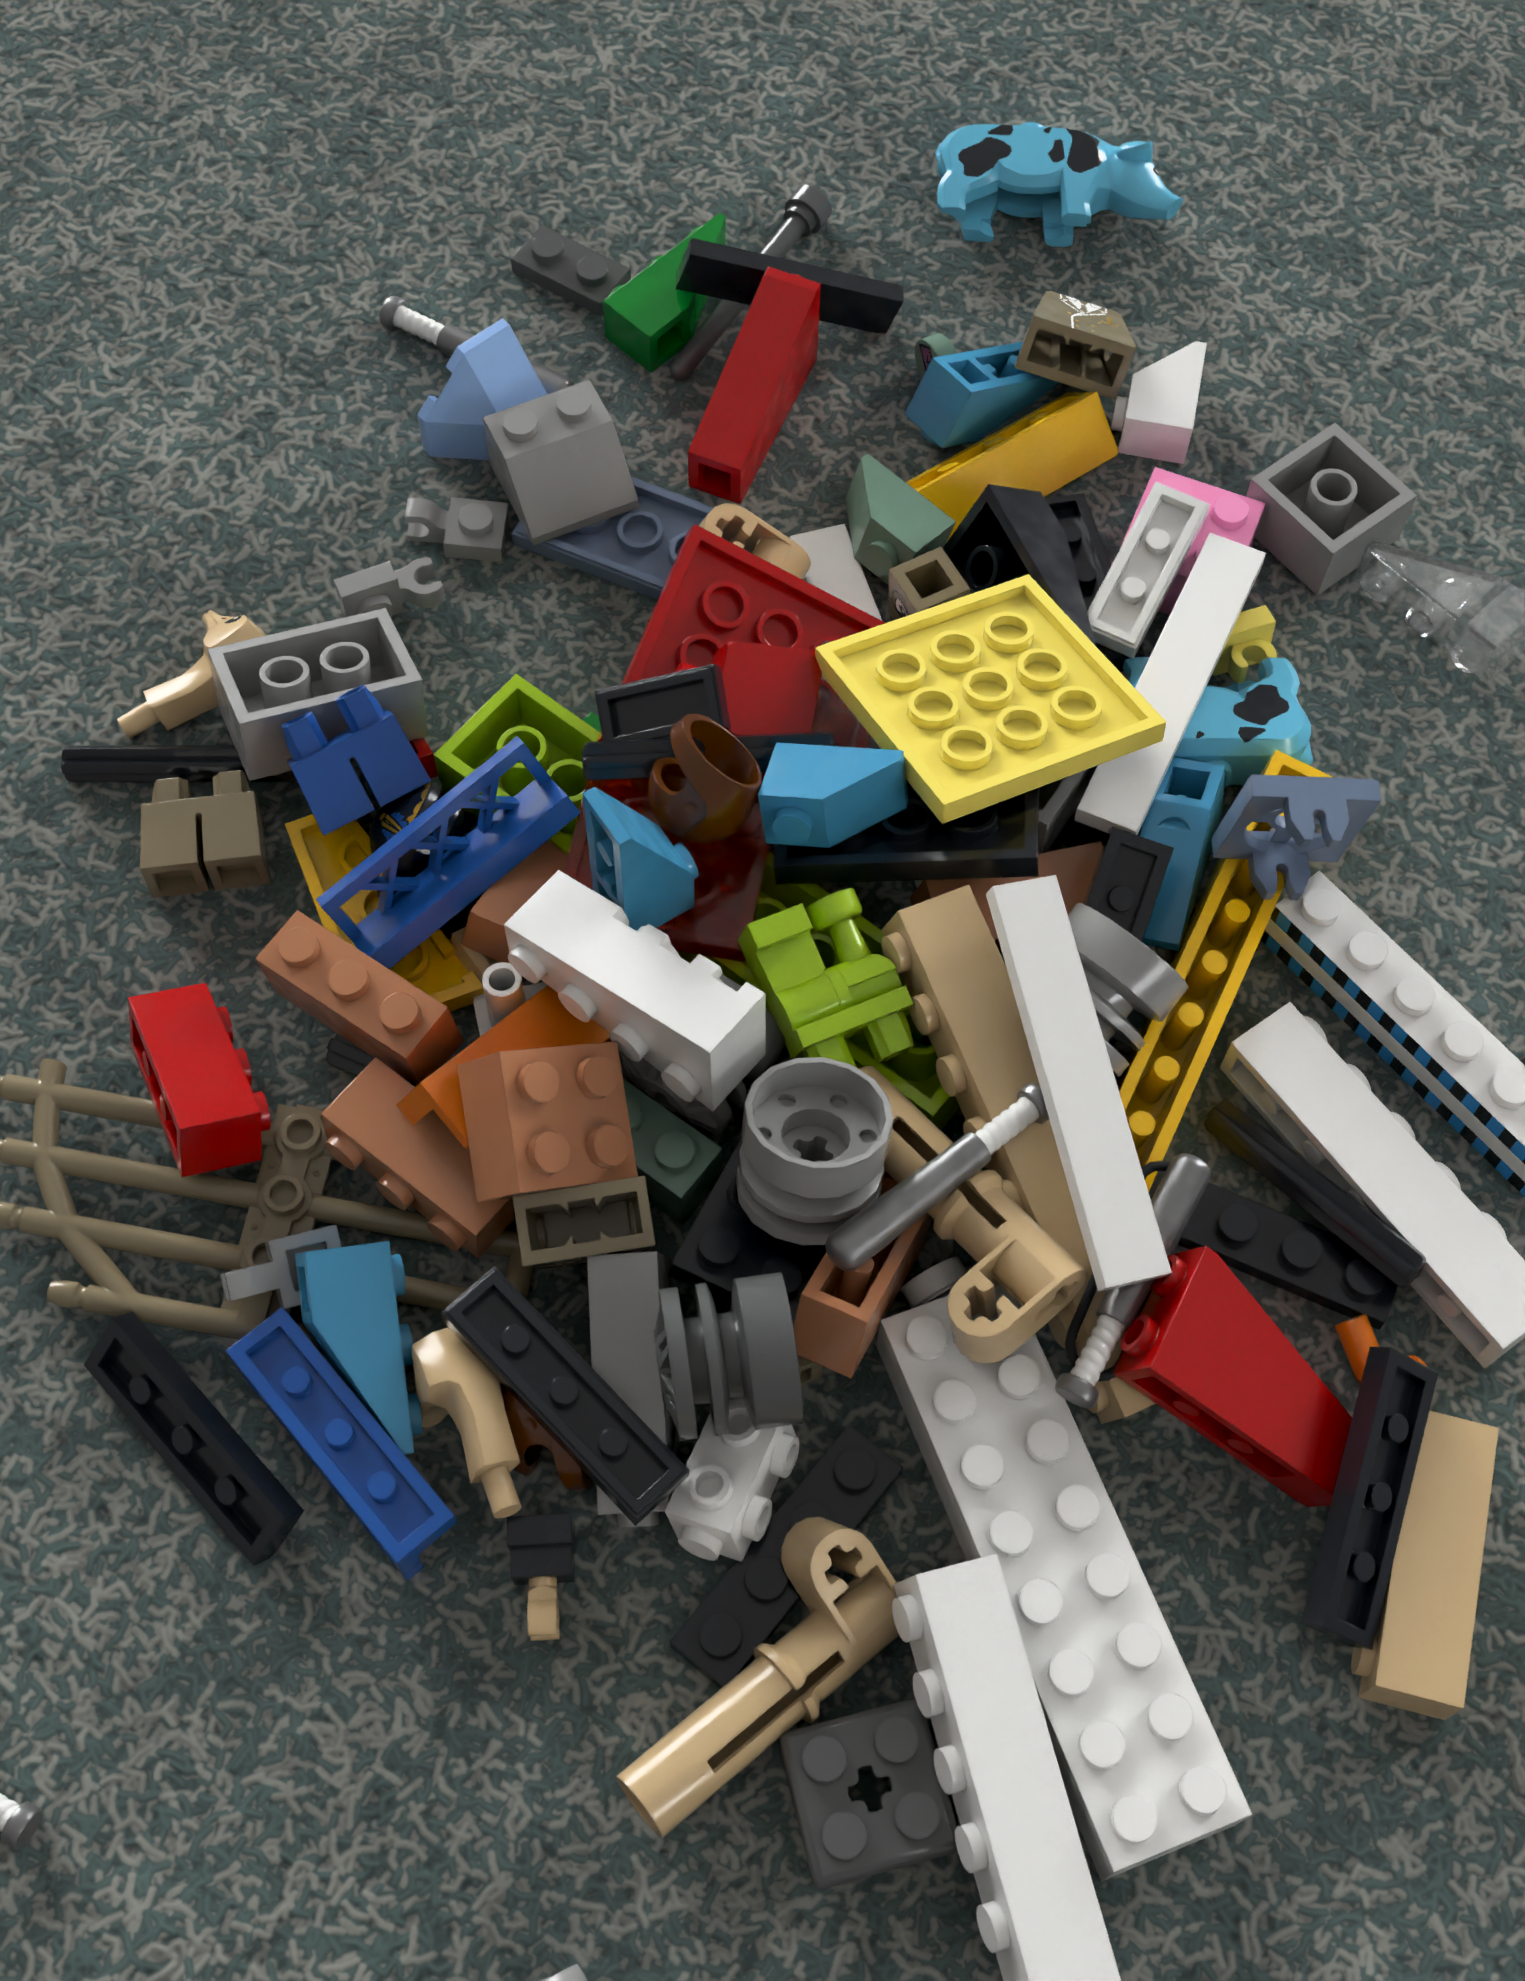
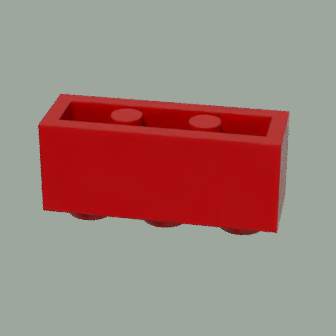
M206 983L128 997L130 1045L181 1177L262 1160V1132L271 1129L269 1107L262 1091L253 1093L251 1089L252 1075L246 1051L244 1048L234 1049L232 1045L233 1028L227 1008L225 1006L216 1007Z

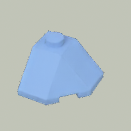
M503 318L456 347L445 366L452 373L438 399L435 396L428 395L417 414L423 450L431 457L489 460L483 417L548 395L511 326Z

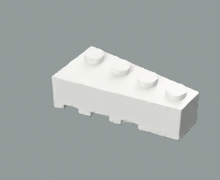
M560 870L504 924L509 948L508 959L521 976L535 984L542 980L558 992L559 1000L573 1016L583 1022L593 1019L610 1032L609 1037L611 1041H617L618 1049L629 1059L639 1062L644 1058L662 1072L661 1077L665 1084L681 1099L692 1102L696 1098L711 1111H714L766 1055V993L748 982L738 991L732 989L719 979L723 974L721 966L701 954L691 963L687 962L679 956L667 934L649 923L646 926H641L637 931L629 927L627 915L620 906Z

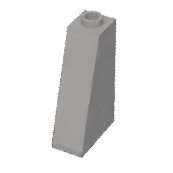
M657 1251L587 1256L592 1368L676 1455V1425L665 1402L662 1400L653 1332L660 1304L659 1289L673 1287V1278L669 1276L673 1259ZM597 1486L598 1515L617 1514V1527L660 1525L659 1512L665 1511L674 1491L635 1526Z

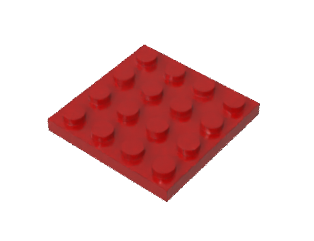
M694 524L686 534L622 684L674 673L680 662L698 667L709 665L713 656L727 642L740 641L815 650V647L885 624V622ZM822 676L811 732L828 731L833 734L836 746L862 748L868 732ZM600 732L596 742H603L602 732ZM762 773V782H763L765 773ZM757 795L749 819L763 825Z

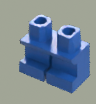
M360 685L334 699L349 729L329 739H326L312 711L281 725L287 748L292 755L291 758L287 759V762L323 836L375 810L350 763V758L353 757L367 786L380 807L431 782L430 777L394 714L388 709L383 711L380 703L364 685Z

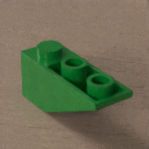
M718 213L704 225L692 229L683 241L664 255L655 257L648 264L647 268L626 284L614 288L608 297L603 300L605 337L650 373L682 350L694 334L709 296L676 289V274L691 238L726 246V217L721 213Z

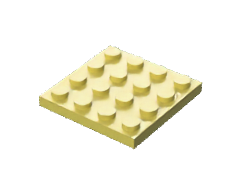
M1029 574L815 647V657L822 671V676L879 747L887 750L904 751L906 780L942 824L1163 741L1166 721Z

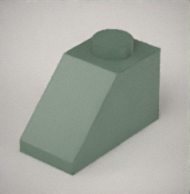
M869 453L860 459L845 497L853 554L858 562L889 585V569L936 548H943L956 521Z

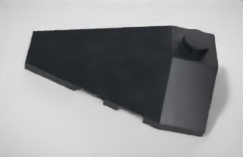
M988 484L943 547V550L969 586L970 594L1029 574L1095 645L1066 533L1044 496L1039 491Z

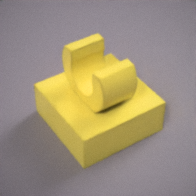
M1266 605L1240 613L1212 673L1213 676L1228 672L1235 682L1242 683L1245 682L1248 666L1256 663L1260 664L1261 660L1267 658H1277L1276 649L1271 644L1276 621Z

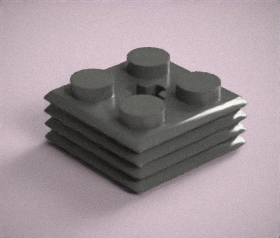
M915 1698L791 1730L781 1735L779 1749L813 1884L817 1889H826L953 1854L957 1850L955 1843L957 1824L949 1796L942 1789L936 1775L933 1759L935 1746L928 1720L921 1713ZM868 1773L874 1783H885L888 1788V1792L881 1796L879 1811L868 1812L864 1801L857 1800L852 1802L848 1795V1792L857 1788L860 1774Z

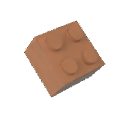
M617 1041L499 1051L457 1065L477 1203L638 1177Z

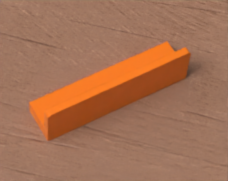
M547 985L420 1082L396 1106L413 1126L434 1110L462 1146L469 1149L457 1065L499 1051L604 1043L610 1038V1032L593 1019H590L588 1022L577 1019L563 1006L558 998V992Z

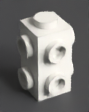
M741 1398L729 1400L727 1434L715 1436L710 1412L686 1464V1467L690 1470L689 1476L674 1490L665 1509V1513L681 1547L691 1554L706 1560H717L720 1554L740 1562L743 1561L751 1541H759L767 1530L772 1514V1501L770 1498L779 1477L787 1478L795 1466L800 1442L792 1425L755 1430L748 1416L744 1400Z

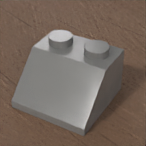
M590 380L483 417L489 463L533 546L639 507V500L613 420Z

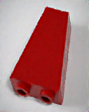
M768 266L688 450L689 487L741 504L817 360L821 283Z
M1204 1246L1168 1255L1167 1258L1172 1273L1162 1278H1157L1150 1287L1152 1291L1141 1314L1133 1320L1129 1329H1126L1122 1336L1120 1347L1123 1352L1113 1374L1297 1502L1307 1507L1330 1506L1352 1417L1216 1252Z

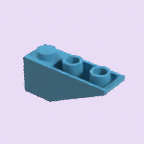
M1173 757L1144 819L1140 833L1141 837L1174 848L1142 943L1145 945L1176 951L1180 950L1212 851L1211 838L1222 821L1225 766Z
M389 1241L296 1253L295 1261L302 1323L338 1375L403 1454L414 1453L412 1436L421 1435L422 1416L416 1393L407 1394L404 1366L413 1364L411 1357L413 1340L409 1325L407 1323L399 1324L396 1296H403L405 1294V1272L400 1254L391 1255Z

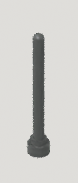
M799 186L785 203L784 223L760 253L784 258L800 236L817 233L832 214L831 204L827 197L813 186ZM722 299L671 362L670 373L672 377L677 380L688 378L746 304Z

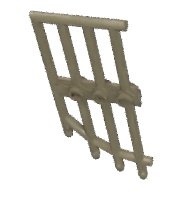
M46 1058L41 1060L37 1079L7 1074L6 1076L0 1074V1096L3 1100L34 1105L32 1141L10 1137L0 1139L1 1163L33 1169L46 1209L31 1206L20 1208L18 1204L2 1201L0 1202V1228L6 1230L19 1228L20 1232L59 1239L95 1283V1285L89 1284L87 1287H84L80 1282L51 1281L47 1291V1301L60 1307L70 1309L82 1307L83 1311L113 1317L133 1311L141 1322L240 1340L280 1309L276 1289L232 1301H226L224 1294L221 1308L140 1294L102 1247L235 1271L269 1262L265 1245L266 1241L314 1230L316 1221L444 1245L430 1232L427 1227V1223L430 1220L421 1213L323 1195L332 1161L338 1160L325 1146L327 1137L321 1117L323 1112L321 1108L299 1104L296 1107L278 1104L274 1121L271 1122V1129L262 1132V1147L266 1149L256 1183L205 1173L181 1177L178 1168L58 1146L60 1110L163 1129L152 1100L64 1084L67 1066L54 1059ZM64 1175L247 1208L248 1213L239 1245L80 1216L77 1214ZM516 1225L515 1231L505 1229L488 1247L485 1253L509 1257L505 1277L527 1299L534 1268L522 1266ZM405 1276V1294L403 1296H396V1302L444 1310L469 1287ZM293 1307L285 1308V1310L290 1316ZM296 1322L319 1352L324 1355L304 1324ZM413 1364L404 1366V1370L414 1372Z

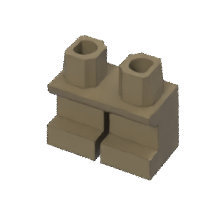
M244 771L219 772L214 776L213 796L192 798V789L188 780L179 777L157 779L155 781L152 802L141 804L140 870L153 898L209 891L208 874L215 890L271 884L269 861L266 856L264 839L265 822L255 792L251 791Z

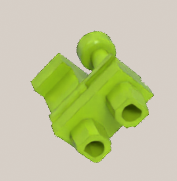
M854 888L843 889L827 895L810 904L806 909L803 903L751 922L746 925L737 940L760 990L766 993V1003L779 1030L786 1039L785 1045L791 1059L825 1057L856 1067L845 1039L862 1032L877 1063L904 1054L914 1046L909 1023L904 1014L914 1003L906 985L903 987L896 972V966L889 958L880 954H872L856 926L854 919L861 915L862 906ZM812 928L817 932L829 931L839 964L827 969L825 968L810 934Z

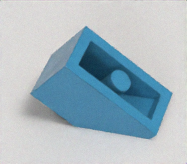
M776 743L758 793L766 843L830 848L904 810L909 801L904 751Z

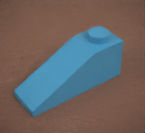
M1023 342L934 357L905 415L921 429L920 432L927 441L941 448L951 447L978 440L1055 388L1060 382L1015 368Z
M593 787L583 792L593 891L620 906L629 919V927L636 931L648 923L657 928L695 907L694 879L698 878L699 873L687 848L680 842L672 845L659 825L600 789Z

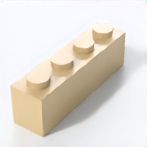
M1429 1411L1372 1650L1353 1648L1351 1671L1352 1674L1362 1676L1359 1698L1446 1720L1464 1709L1499 1428Z

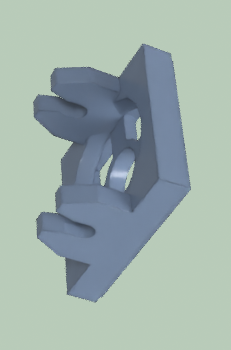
M1252 774L1211 838L1213 858L1248 859L1250 881L1262 899L1271 900L1276 893L1278 882L1276 871L1281 872L1284 877V888L1289 899L1298 901L1311 876L1309 861L1337 862L1380 804L1379 781L1356 778ZM1251 822H1268L1272 827L1270 831H1247L1246 829ZM1314 824H1321L1322 833H1314Z

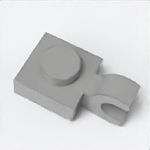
M451 497L449 511L440 508L436 503L424 498H409L407 500L404 517L405 522H409L407 540L443 543L444 557L502 561L509 517L508 503Z
M428 557L416 559L407 566L395 571L390 561L334 579L343 617L386 608L388 614L392 617L404 612L403 603L406 602L422 608H431L446 600L441 581L433 582L429 585L420 584L422 581L435 577L433 562Z
M337 1225L266 1241L265 1245L269 1262L220 1274L226 1301L276 1289L280 1308L283 1307L285 1309L300 1305L295 1254L341 1247Z

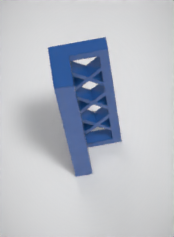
M516 736L316 900L321 908L351 939L357 949L390 969L581 812L548 775L522 740ZM521 761L535 780L514 797L496 796L499 777L517 762ZM461 808L480 809L477 827L465 837L446 836L449 818ZM410 849H430L428 867L416 877H396L398 859ZM360 890H380L378 908L357 925L340 907Z
M281 1307L228 1348L226 1352L242 1377L408 1581L424 1568L418 1555L454 1526L457 1520L287 1311Z

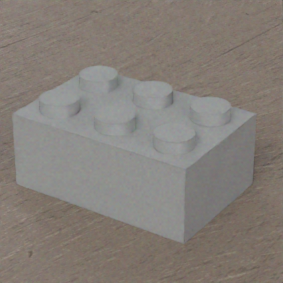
M386 608L208 649L218 707L249 781L291 771L287 759L291 758L292 755L287 748L281 727L284 723L312 711L326 739L349 729L334 699L360 685L367 687L380 703L383 711L388 709L394 714L409 741L428 736L422 678Z

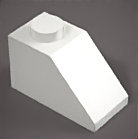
M1195 341L1133 374L1128 397L1117 396L1112 417L1111 430L1121 431L1118 453L1184 464L1194 426L1207 343Z

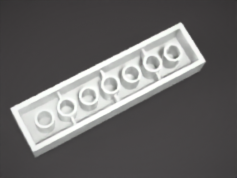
M1000 1284L994 1288L996 1303L998 1299L1005 1295L1018 1309L1022 1307ZM948 1295L880 1320L876 1346L966 1560L970 1561L997 1553L1071 1810L1101 1881H1104L1233 1827L1251 1816L1252 1812L1065 1399L1055 1391L1057 1381L1036 1334L1014 1353L999 1362L984 1364L971 1361L960 1353L953 1342L947 1306ZM977 1313L972 1316L973 1321L981 1315ZM997 1313L993 1317L988 1319L991 1322L998 1319Z

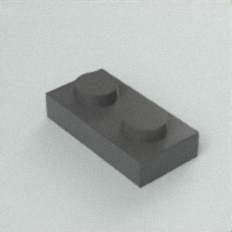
M543 225L532 234L511 258L513 273L601 317L604 314L603 300L608 297L614 288L624 285L631 280L630 268Z

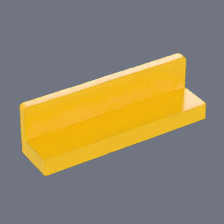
M1097 391L1067 392L906 483L956 521L948 538L949 540L988 484L1039 491L1045 497L1117 456L1118 448Z

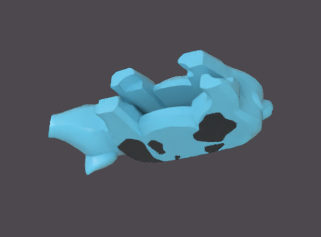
M1026 122L1021 125L976 124L960 127L951 132L939 144L936 150L937 169L941 176L937 190V208L942 213L949 214L958 220L964 239L969 241L991 242L994 240L991 222L996 211L999 210L1008 215L1021 218L1042 217L1045 243L1050 247H1068L1073 244L1074 226L1086 227L1087 224H1091V215L1101 210L1108 209L1129 219L1170 220L1181 207L1183 198L1172 194L1162 182L1152 162V141H1131L1123 143L1121 146H1113L1086 132L1066 128L1044 127L1035 122Z
M1150 657L1125 659L1123 669L1128 681L1134 688ZM1267 658L1261 660L1257 670L1261 681L1256 683L1255 681H1245L1242 683L1235 682L1226 687L1206 686L1174 757L1225 766L1224 788L1228 785H1244L1250 775H1260L1275 750L1310 766L1313 763L1309 742L1311 724L1296 697L1300 682L1295 668L1288 659Z

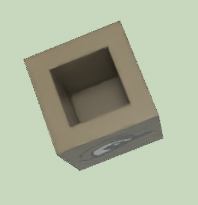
M942 547L889 569L888 613L893 620L970 595L969 586Z

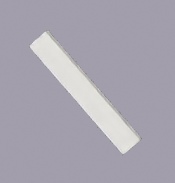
M1209 533L1135 687L1166 721L1163 741L1098 765L1077 807L1075 821L1108 833L1110 828L1115 827L1135 835L1138 834L1261 570L1266 555L1265 552Z
M1056 875L992 886L986 893L987 901L1097 1290L1101 1292L1162 1278L1172 1273L1057 877Z

